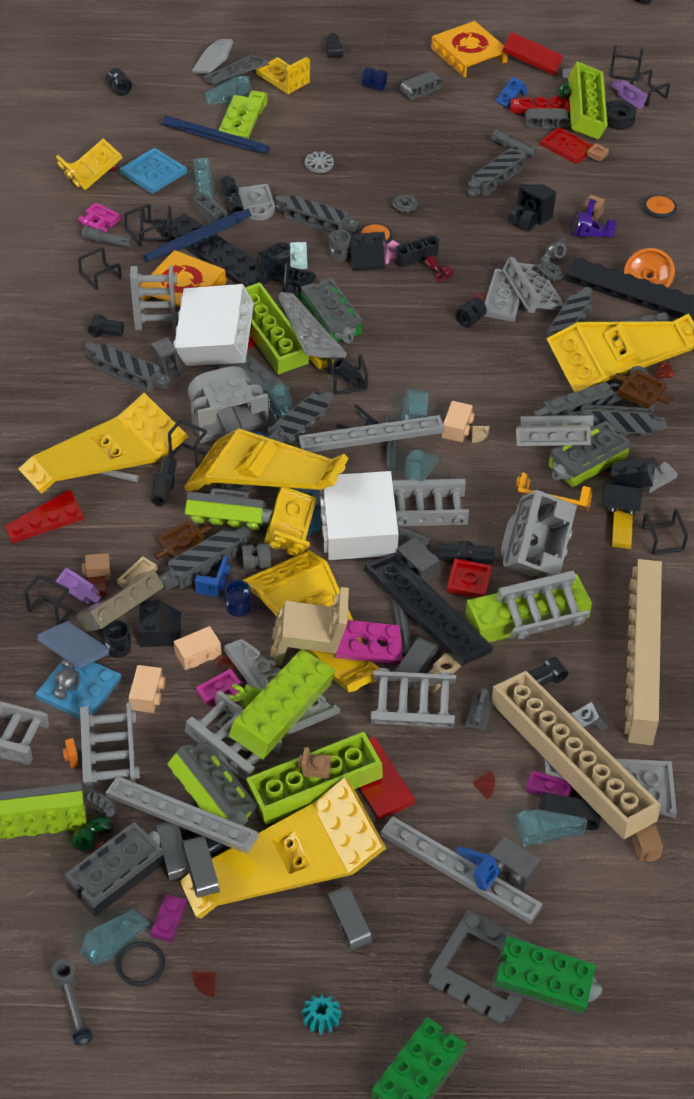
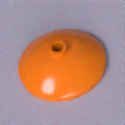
M646 248L637 251L628 259L624 274L629 273L636 278L647 279L651 283L663 284L669 288L674 279L675 268L672 259L664 251Z

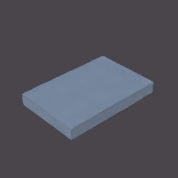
M69 621L38 634L37 640L70 661L77 668H82L109 654L108 647Z

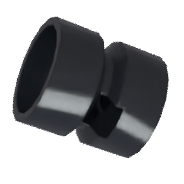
M114 68L107 73L106 82L117 95L125 96L132 90L131 80L121 69Z
M516 203L511 208L508 215V222L519 226L527 232L534 228L538 220L537 212L527 209V207Z
M472 297L455 311V317L461 326L469 328L486 315L487 308L480 298Z
M114 620L106 625L103 629L105 646L109 648V655L121 658L129 654L131 651V638L128 624L124 621Z

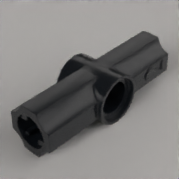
M230 175L224 176L220 183L230 214L243 211L244 207L239 195V188L236 186L234 178L230 177Z
M165 455V457L161 458L158 472L154 473L151 503L158 507L167 504L170 490L174 488L177 459L170 455Z
M461 541L457 545L437 543L436 556L439 560L446 561L460 559L476 563L493 564L495 548L474 546L470 541Z

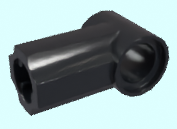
M330 33L327 36L328 58L343 57V46L340 44L339 36L336 33Z
M96 314L91 319L88 333L93 337H100L102 334L123 336L124 322L106 320L103 315Z
M338 357L334 361L332 369L349 384L350 388L356 390L364 385V379L358 368L353 367L344 357Z
M557 657L547 659L543 666L528 672L541 686L550 682L560 683L569 674Z

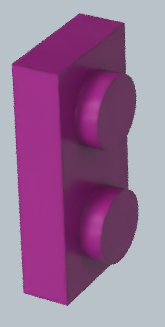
M532 770L526 786V792L539 796L544 793H553L569 797L572 786L564 779Z
M168 894L165 895L150 932L151 937L173 942L187 907L186 899Z

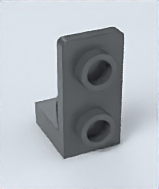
M593 702L570 714L584 729L591 725L593 727L597 726L601 731L609 728L602 711Z

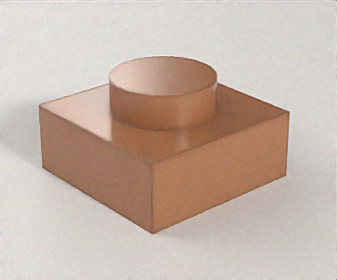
M595 144L587 151V156L600 162L608 155L609 149Z

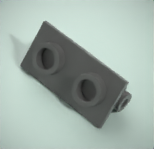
M482 688L478 691V694L473 695L465 727L486 731L492 708V697H490L487 689Z

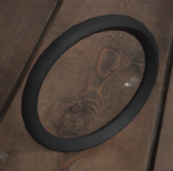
M135 942L128 945L120 953L116 964L117 972L127 984L139 987L147 986L155 982L162 975L165 967V957L162 951L154 944ZM135 947H149L159 955L160 968L154 977L146 981L130 980L124 975L121 968L124 955Z

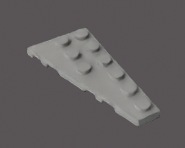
M280 292L278 299L305 354L320 358H345L347 355L345 350L300 300L292 293Z
M544 759L545 774L564 779L555 770V768L546 759ZM616 759L661 804L659 814L676 819L677 810L672 761Z

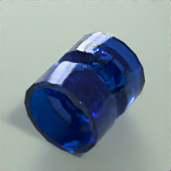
M366 67L362 76V86L369 88L374 86V89L384 90L387 83V71H376L374 68Z
M243 580L229 582L225 587L226 610L235 617L245 616L251 610V588Z

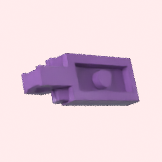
M617 80L612 82L611 87L618 90L619 97L638 109L643 108L648 94L627 81Z
M67 567L55 581L68 587L69 594L84 604L90 605L91 602L97 604L104 601L97 595L99 590L94 585Z

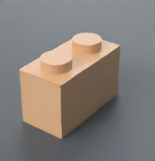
M456 401L451 402L443 423L444 433H442V438L463 442L464 437L469 435V424H473L474 421L473 405Z
M209 626L175 640L174 651L183 668L187 670L220 656L221 643Z
M137 665L129 694L131 710L155 712L156 705H160L161 702L160 689H164L165 686L162 668Z

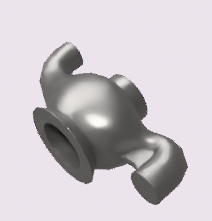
M560 236L558 241L551 242L546 248V254L541 257L540 261L543 263L550 262V259L563 258L567 251L566 239Z
M62 660V667L66 668L60 673H56L55 684L58 687L55 689L54 695L58 699L66 700L67 692L65 691L72 689L76 691L78 689L80 673L79 671L75 672L74 665L70 661Z

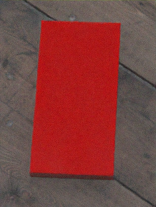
M510 32L502 52L554 76L563 58V55L514 32Z
M373 737L369 741L382 763L383 778L363 785L358 790L377 820H380L415 804L416 799L377 739Z

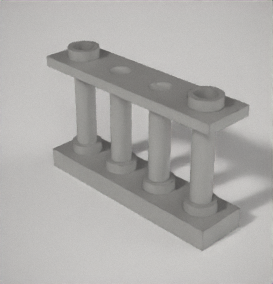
M131 266L130 283L135 330H142V323H145V321H172L173 330H176V322L179 321L174 283H177V274L173 273V266H169V275H142L138 273V266ZM142 282H169L170 288L139 287V284H142ZM143 295H170L171 301L144 302V300H141V297ZM144 308H171L172 314L142 313V310Z
M593 415L521 416V426L516 427L517 446L591 445V429L594 428Z
M465 479L392 480L394 498H397L398 511H396L398 526L468 525L469 509H462L460 497L465 496ZM434 497L435 510H424L423 498ZM442 497H453L454 510H443ZM404 498H416L417 511H406Z
M574 571L499 588L496 594L498 603L505 602L508 604L516 627L513 628L510 634L511 639H524L529 634L570 624L576 626L585 622L589 611L579 612L571 590V586L576 579ZM560 588L564 591L572 614L560 615L552 593L554 589ZM535 594H545L553 619L542 621L534 599ZM523 597L527 600L534 623L523 625L515 602L517 598Z
M386 668L374 671L373 680H379L378 709L371 711V724L454 728L455 716L448 713L449 684H455L456 675H452L450 672H440L439 674L390 672ZM388 681H400L399 710L396 712H388L386 709ZM408 682L420 683V704L417 713H409L407 710ZM429 683L441 684L440 712H438V715L429 714L428 712Z
M219 690L215 701L217 705L201 720H196L191 716L186 721L185 733L199 744L209 743L224 764L247 783L246 778L254 775L255 767L253 765L260 757L253 753L248 759H244L237 753L244 746L238 742L228 746L222 741L230 732L233 721L244 709L231 700L228 694H224ZM223 710L235 715L217 733H212L206 728ZM282 740L272 749L277 754L281 750Z
M0 701V716L11 719L2 738H0V758L30 765L33 757L29 745L38 727L48 729L47 713ZM19 721L30 724L21 743L9 741Z
M126 703L127 713L98 716L90 714L88 706L80 707L82 768L85 792L94 791L93 783H97V780L116 779L119 776L122 778L131 777V781L136 783V779H140L139 766H135L133 723H136V710H131V703ZM125 721L128 724V731L104 734L91 732V727L95 726V724ZM129 741V750L101 753L92 751V745L98 742ZM130 759V769L96 772L92 764H96V761Z

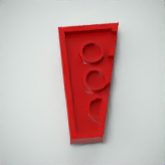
M68 490L5 525V529L11 543H15L84 520V517L71 490Z

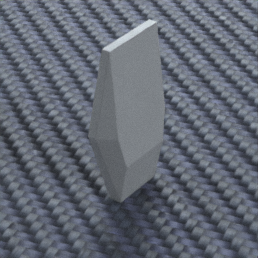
M218 39L211 44L196 63L192 73H210L223 63L231 50L232 39Z

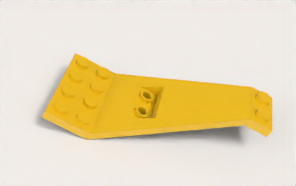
M689 314L675 321L577 322L546 339L573 391L577 392L611 380L617 372L625 375L630 373L631 368L634 366L644 368L693 350L694 322Z
M143 393L119 416L32 456L18 469L42 494L56 481L160 462L161 458L169 455L168 432L176 423ZM179 426L171 434L172 449L174 450L188 438L187 434Z
M238 428L216 440L184 486V489L187 492L195 489L198 491L203 485H210L213 482L321 490L336 484L338 481L337 477L345 470V464L349 458L342 454L330 459Z
M310 550L242 580L244 587L259 597L277 617L279 608H283L285 601L331 607L335 594L338 595L340 591L327 561ZM348 610L347 620H353ZM358 638V640L361 642V644L364 645L362 639H361V638ZM307 650L310 654L336 670L333 679L348 693L357 691L360 687L376 681L373 680V674L380 667L372 662L334 658V653Z
M343 778L312 804L258 833L259 837L248 854L231 848L214 857L212 863L219 883V893L197 898L190 874L181 879L180 883L195 916L202 919L218 905L353 875L384 851L386 847L348 779Z

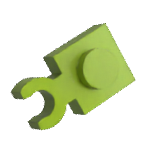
M232 684V687L238 690L236 695L229 694L228 697L233 701H240L239 704L241 706L247 707L263 689L247 684L245 689H243L238 684Z

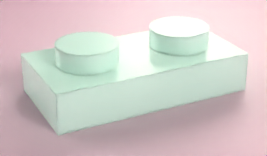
M291 242V267L307 269L306 242Z

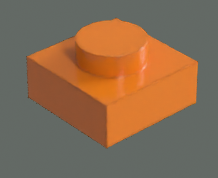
M73 738L65 740L66 748L62 749L64 760L69 761L71 769L79 767Z

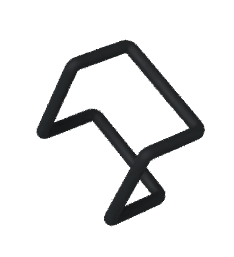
M615 45L609 76L611 78L631 80L632 77L612 75L615 57L639 60L636 74L638 75L640 74L643 49L640 50L639 57L616 54L617 46Z
M651 69L633 76L630 84L633 85L634 79L649 73L648 86L652 89L648 92L647 103H644L645 106H649L652 92L656 91L666 99L670 89V83L654 87L651 84L653 73ZM667 86L666 94L659 90Z
M150 204L140 206L124 214V227L138 246H142V234L153 229H157L161 236L165 237L166 224L164 222L159 224L154 222L151 218ZM148 207V219L153 226L141 230L138 240L128 227L127 215Z
M168 206L167 219H153L154 222H167L168 238H144L143 233L142 241L171 240L170 222L172 221L171 206ZM145 209L141 210L140 231L144 230L143 222H150L149 219H145Z
M103 247L78 258L80 275L95 290H98L97 276L109 270L118 279H122L120 263L110 266L106 262L105 249ZM102 251L103 264L107 268L94 274L93 283L83 273L81 260Z
M362 354L358 355L357 368L359 370L363 368L365 375L364 387L356 390L337 391V373L332 369L331 358H328L327 372L333 376L334 394L367 390L368 372Z
M178 420L168 432L169 455L174 457L182 446L193 450L195 454V467L197 468L207 455V452L198 449V444L207 434V430L186 421ZM180 423L203 432L194 443V447L181 443L173 451L171 434ZM198 453L204 455L200 462L198 459Z
M677 509L674 510L672 521L669 523L652 525L649 515L647 513L644 514L641 527L644 530H651L654 538L653 555L685 550L688 533ZM677 516L684 533L682 547L656 551L658 537L654 528L674 525Z
M37 575L24 590L28 612H32L44 599L54 604L57 625L64 623L73 612L72 608L60 603L69 593V588L45 576ZM38 579H42L65 590L56 601L42 595L32 606L30 604L28 591ZM58 606L68 611L61 620Z

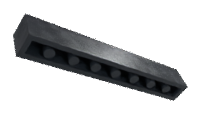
M574 257L567 272V280L570 283L589 287L594 291L660 313L666 312L668 316L677 319L689 314L694 322V295L692 294L688 295L678 289L667 288L663 284L657 285L647 279H639L632 274H624L617 269H609L599 263L588 262L584 258Z

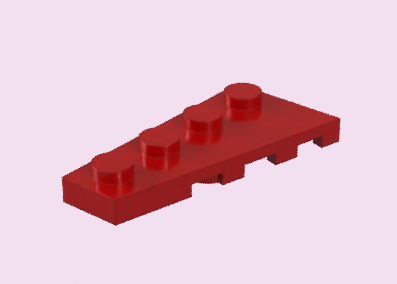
M557 95L551 99H545L543 96L532 100L530 97L511 99L510 113L525 114L529 109H566L570 117V96L560 98Z

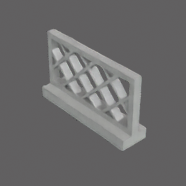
M509 257L502 271L527 311L534 313L537 308L561 310L564 303L549 279L547 280V278L542 277V274L538 272L539 265L518 263L515 257Z

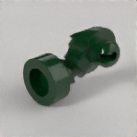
M560 83L556 90V96L559 95L560 98H565L571 94V90L567 83Z
M109 816L94 817L83 828L76 830L72 837L73 847L80 851H88L93 847L95 834L100 831L110 834L114 826L112 823H109Z

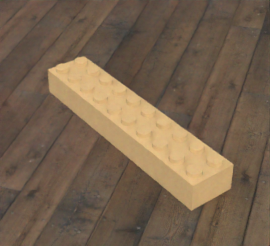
M638 559L637 567L633 566L632 578L634 579H630L629 590L632 593L629 596V606L632 609H629L628 621H630L628 636H630V640H628L627 652H629L627 668H629V672H627L626 676L628 688L626 689L625 697L628 705L625 708L627 722H625L624 734H628V743L653 745L659 723L662 561Z
M527 671L493 686L492 705L623 840L658 821L661 804Z

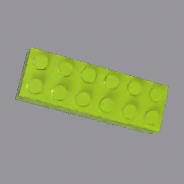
M577 61L568 75L569 89L571 90L569 95L571 129L599 140L608 126L603 72Z
M257 283L245 287L254 303L249 335L275 372L279 375L308 364L309 355L305 354L290 322L263 285Z
M575 574L576 579L571 586V590L579 612L588 610L589 615L587 618H589L592 602L578 575ZM560 588L554 589L552 593L560 615L572 614L564 591ZM497 593L467 600L465 616L469 624L488 642L509 638L513 628H516L508 604L505 602L498 603ZM535 594L534 599L542 621L553 619L545 594ZM523 597L517 598L515 602L523 625L534 623L527 600Z
M301 649L233 721L229 737L261 759H264L326 691L332 682L336 670L306 650Z
M365 732L310 753L331 756L332 762L329 779L304 777L302 768H299V758L246 778L249 794L258 805L256 808L264 825L292 815L307 807L343 778L348 779L354 789L383 778L382 763Z

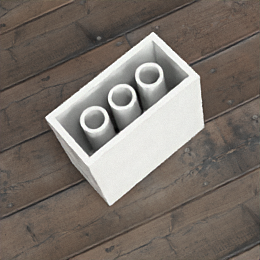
M244 285L184 288L183 296L180 299L181 309L178 312L179 321L176 326V340L173 342L180 359L183 360L186 366L246 363L254 303Z
M391 471L339 474L337 477L338 481L334 486H328L320 490L319 498L321 521L323 524L324 553H328L329 560L383 557L393 553L397 554L398 526Z

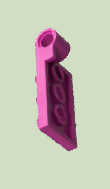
M347 620L345 631L337 652L334 653V658L399 665L403 660L400 626ZM358 638L365 639L367 644H361ZM377 640H382L385 643V647L380 646Z

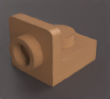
M305 747L303 755L299 756V768H302L303 776L329 779L332 762L331 756L310 754L309 747Z

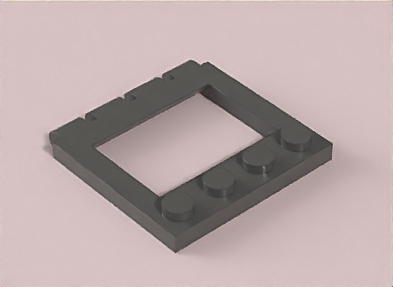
M467 910L429 971L428 977H430L428 985L441 992L448 987L446 995L461 1003H464L466 998H468V1007L481 1014H484L487 1009L490 1010L487 1017L502 1025L505 1019L511 1020L523 998L510 994L508 999L505 1000L447 967L467 935L471 937L476 936L483 940V943L490 947L495 946L500 950L507 936L530 944L533 943Z

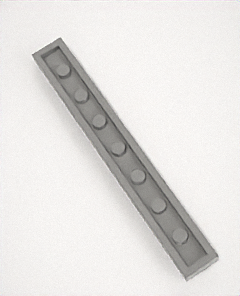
M440 415L299 435L298 442L300 449L317 452L444 433V426Z
M119 776L116 777L105 792L111 799L248 854L259 837L255 830Z
M393 816L381 830V837L530 925L542 909L543 904L498 877L495 878L487 891L480 890L473 876L476 867H478L476 864Z

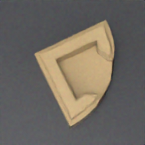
M471 426L472 443L481 442L488 436L489 426Z

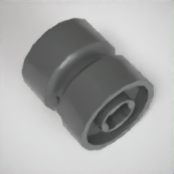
M345 230L331 232L329 237V256L331 259L345 261L350 257V233Z
M269 543L258 544L257 547L242 545L244 570H254L256 566L260 569L271 567Z

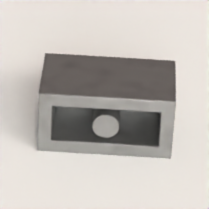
M168 337L153 343L152 349L156 365L161 367V373L170 379L181 375L182 371L177 349Z
M415 537L397 548V555L424 581L439 573L440 560Z
M505 836L489 854L495 858L500 871L499 874L506 877L513 885L523 889L527 887L539 872L541 860Z

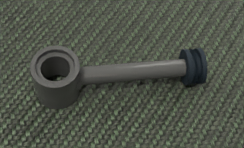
M59 959L52 966L54 984L65 992L76 1030L72 1034L74 1044L77 1046L85 1045L93 1040L91 1029L84 1026L73 986L77 981L75 965L69 959ZM63 972H69L67 976H59Z

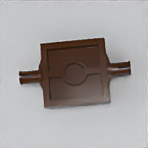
M637 369L627 377L618 372L614 377L615 380L623 383L618 389L617 394L646 409H649L658 400L666 405L671 401V398L663 395L667 388L666 383Z
M187 520L157 536V543L163 549L154 553L155 558L159 560L168 555L173 559L206 540L204 534L212 531L211 525L208 523L198 528Z

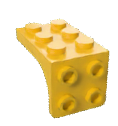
M277 57L268 62L269 65L256 69L257 75L286 94H290L310 83V59L308 57L292 65Z
M104 138L76 162L66 163L59 155L56 156L58 166L65 170L63 172L69 180L72 178V182L76 187H81L84 190L88 189L123 158Z
M280 487L264 543H269V547L273 549L286 550L288 554L297 556L308 549L310 542L306 541V536L317 498L288 487Z

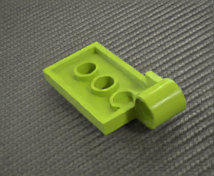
M252 90L249 97L234 95L219 131L249 139L259 114H262L263 109L267 105L268 93Z

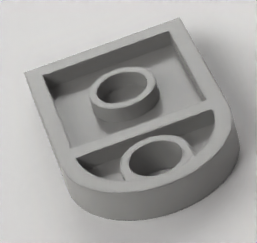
M268 183L239 188V195L244 210L249 208L252 214L249 219L261 221L269 219L274 215L275 203Z

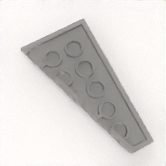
M243 639L229 643L224 647L225 653L250 686L264 689L281 671L276 666L277 663L271 659L268 661L260 655L259 650ZM321 695L289 730L287 735L338 715L341 708L336 705H330L326 702V698Z

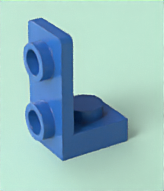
M512 76L497 97L496 102L508 108L511 104V99H514L517 94L526 96L528 89L525 83Z
M227 556L223 557L216 578L196 576L195 589L197 594L219 597L220 591L225 588L226 575L229 576L231 564H228Z
M458 847L456 850L458 855L478 866L473 873L474 879L480 890L487 891L500 873L495 858L470 848Z

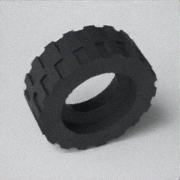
M623 100L606 103L607 127L625 130L633 126L636 118V108L632 104ZM613 114H622L625 116H616Z

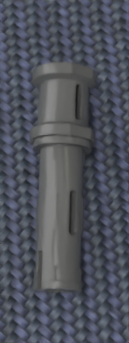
M498 128L492 135L491 141L498 142L505 148L510 147L515 150L523 148V150L527 151V156L531 158L535 157L537 149L515 140L512 135L505 134Z
M85 225L82 230V238L84 240L91 239L95 240L96 243L106 242L128 249L131 247L129 244H132L131 238L106 233L100 228L94 229Z

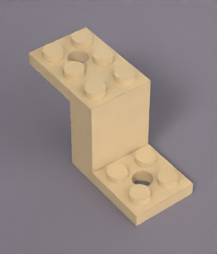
M340 588L338 595L335 594L331 607L285 601L283 608H279L278 618H276L275 627L272 632L274 645L271 647L270 656L274 657L276 665H282L287 647L328 653L337 652L347 625L349 588Z

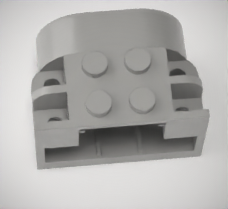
M231 366L198 375L190 383L188 396L191 401L192 424L207 430V434L200 443L219 439L238 428L249 432L269 427L267 393L263 394V389L260 385H253L248 373L243 368ZM194 429L197 437L199 438L203 432Z
M534 490L524 495L518 503L516 513L509 519L501 546L503 566L516 573L527 576L535 575L540 578L560 574L563 560L568 553L567 544L572 536L571 528L577 505L539 490Z

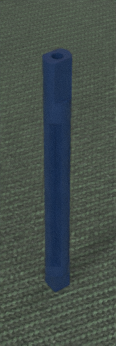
M165 115L162 121L163 126L256 153L268 155L270 149L268 145L171 116Z
M249 208L241 212L237 211L159 246L157 249L144 254L143 259L145 263H148L159 257L170 255L174 250H181L237 225L252 216Z

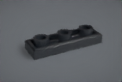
M279 264L274 269L271 275L273 281L284 283L285 266ZM288 266V285L302 287L311 284L316 278L314 272Z

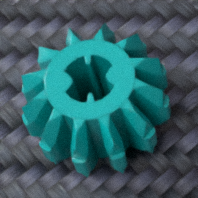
M323 993L320 994V998L312 995L311 1001H305L304 1003L305 1009L302 1010L303 1024L310 1026L311 1033L316 1029L319 1030L320 1035L323 1034L325 1029L331 1033L332 1026L338 1027V1019L341 1018V1011L338 1010L340 1006L338 1001L333 1002L332 995L327 999L324 998Z

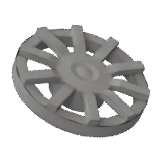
M315 151L307 155L305 166L312 172L323 173L333 168L334 159L331 154H327L324 151Z

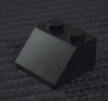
M521 184L519 186L517 203L537 212V224L540 226L553 218L556 191L544 184Z
M385 233L352 234L351 257L353 271L385 268L387 255Z
M655 457L612 463L611 477L613 483L639 488L653 487Z
M604 483L602 507H606V511L617 512V509H624V513L635 514L636 511L641 509L643 489Z
M160 600L142 601L139 612L140 647L174 646V641L181 638V612Z

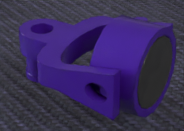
M589 199L586 212L578 211L575 214L571 225V235L586 238L587 236L614 237L617 222L607 219L606 226L592 220V212L597 201Z

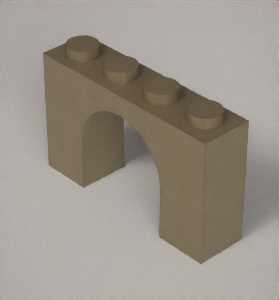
M155 570L137 574L122 584L124 589L100 603L90 605L76 614L75 617L84 632L102 629L164 588Z

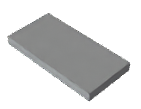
M495 269L485 299L487 308L485 317L515 322L521 299L501 269Z

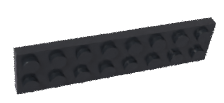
M184 213L170 222L171 240L204 226ZM166 224V235H165L166 237H168L167 224ZM217 234L184 248L200 260L225 269L226 277L236 284H243L244 287L261 283L264 286L272 281L271 275L273 271L267 274L257 272L255 270V259Z
M396 553L365 565L364 571L461 666L492 653L493 646Z

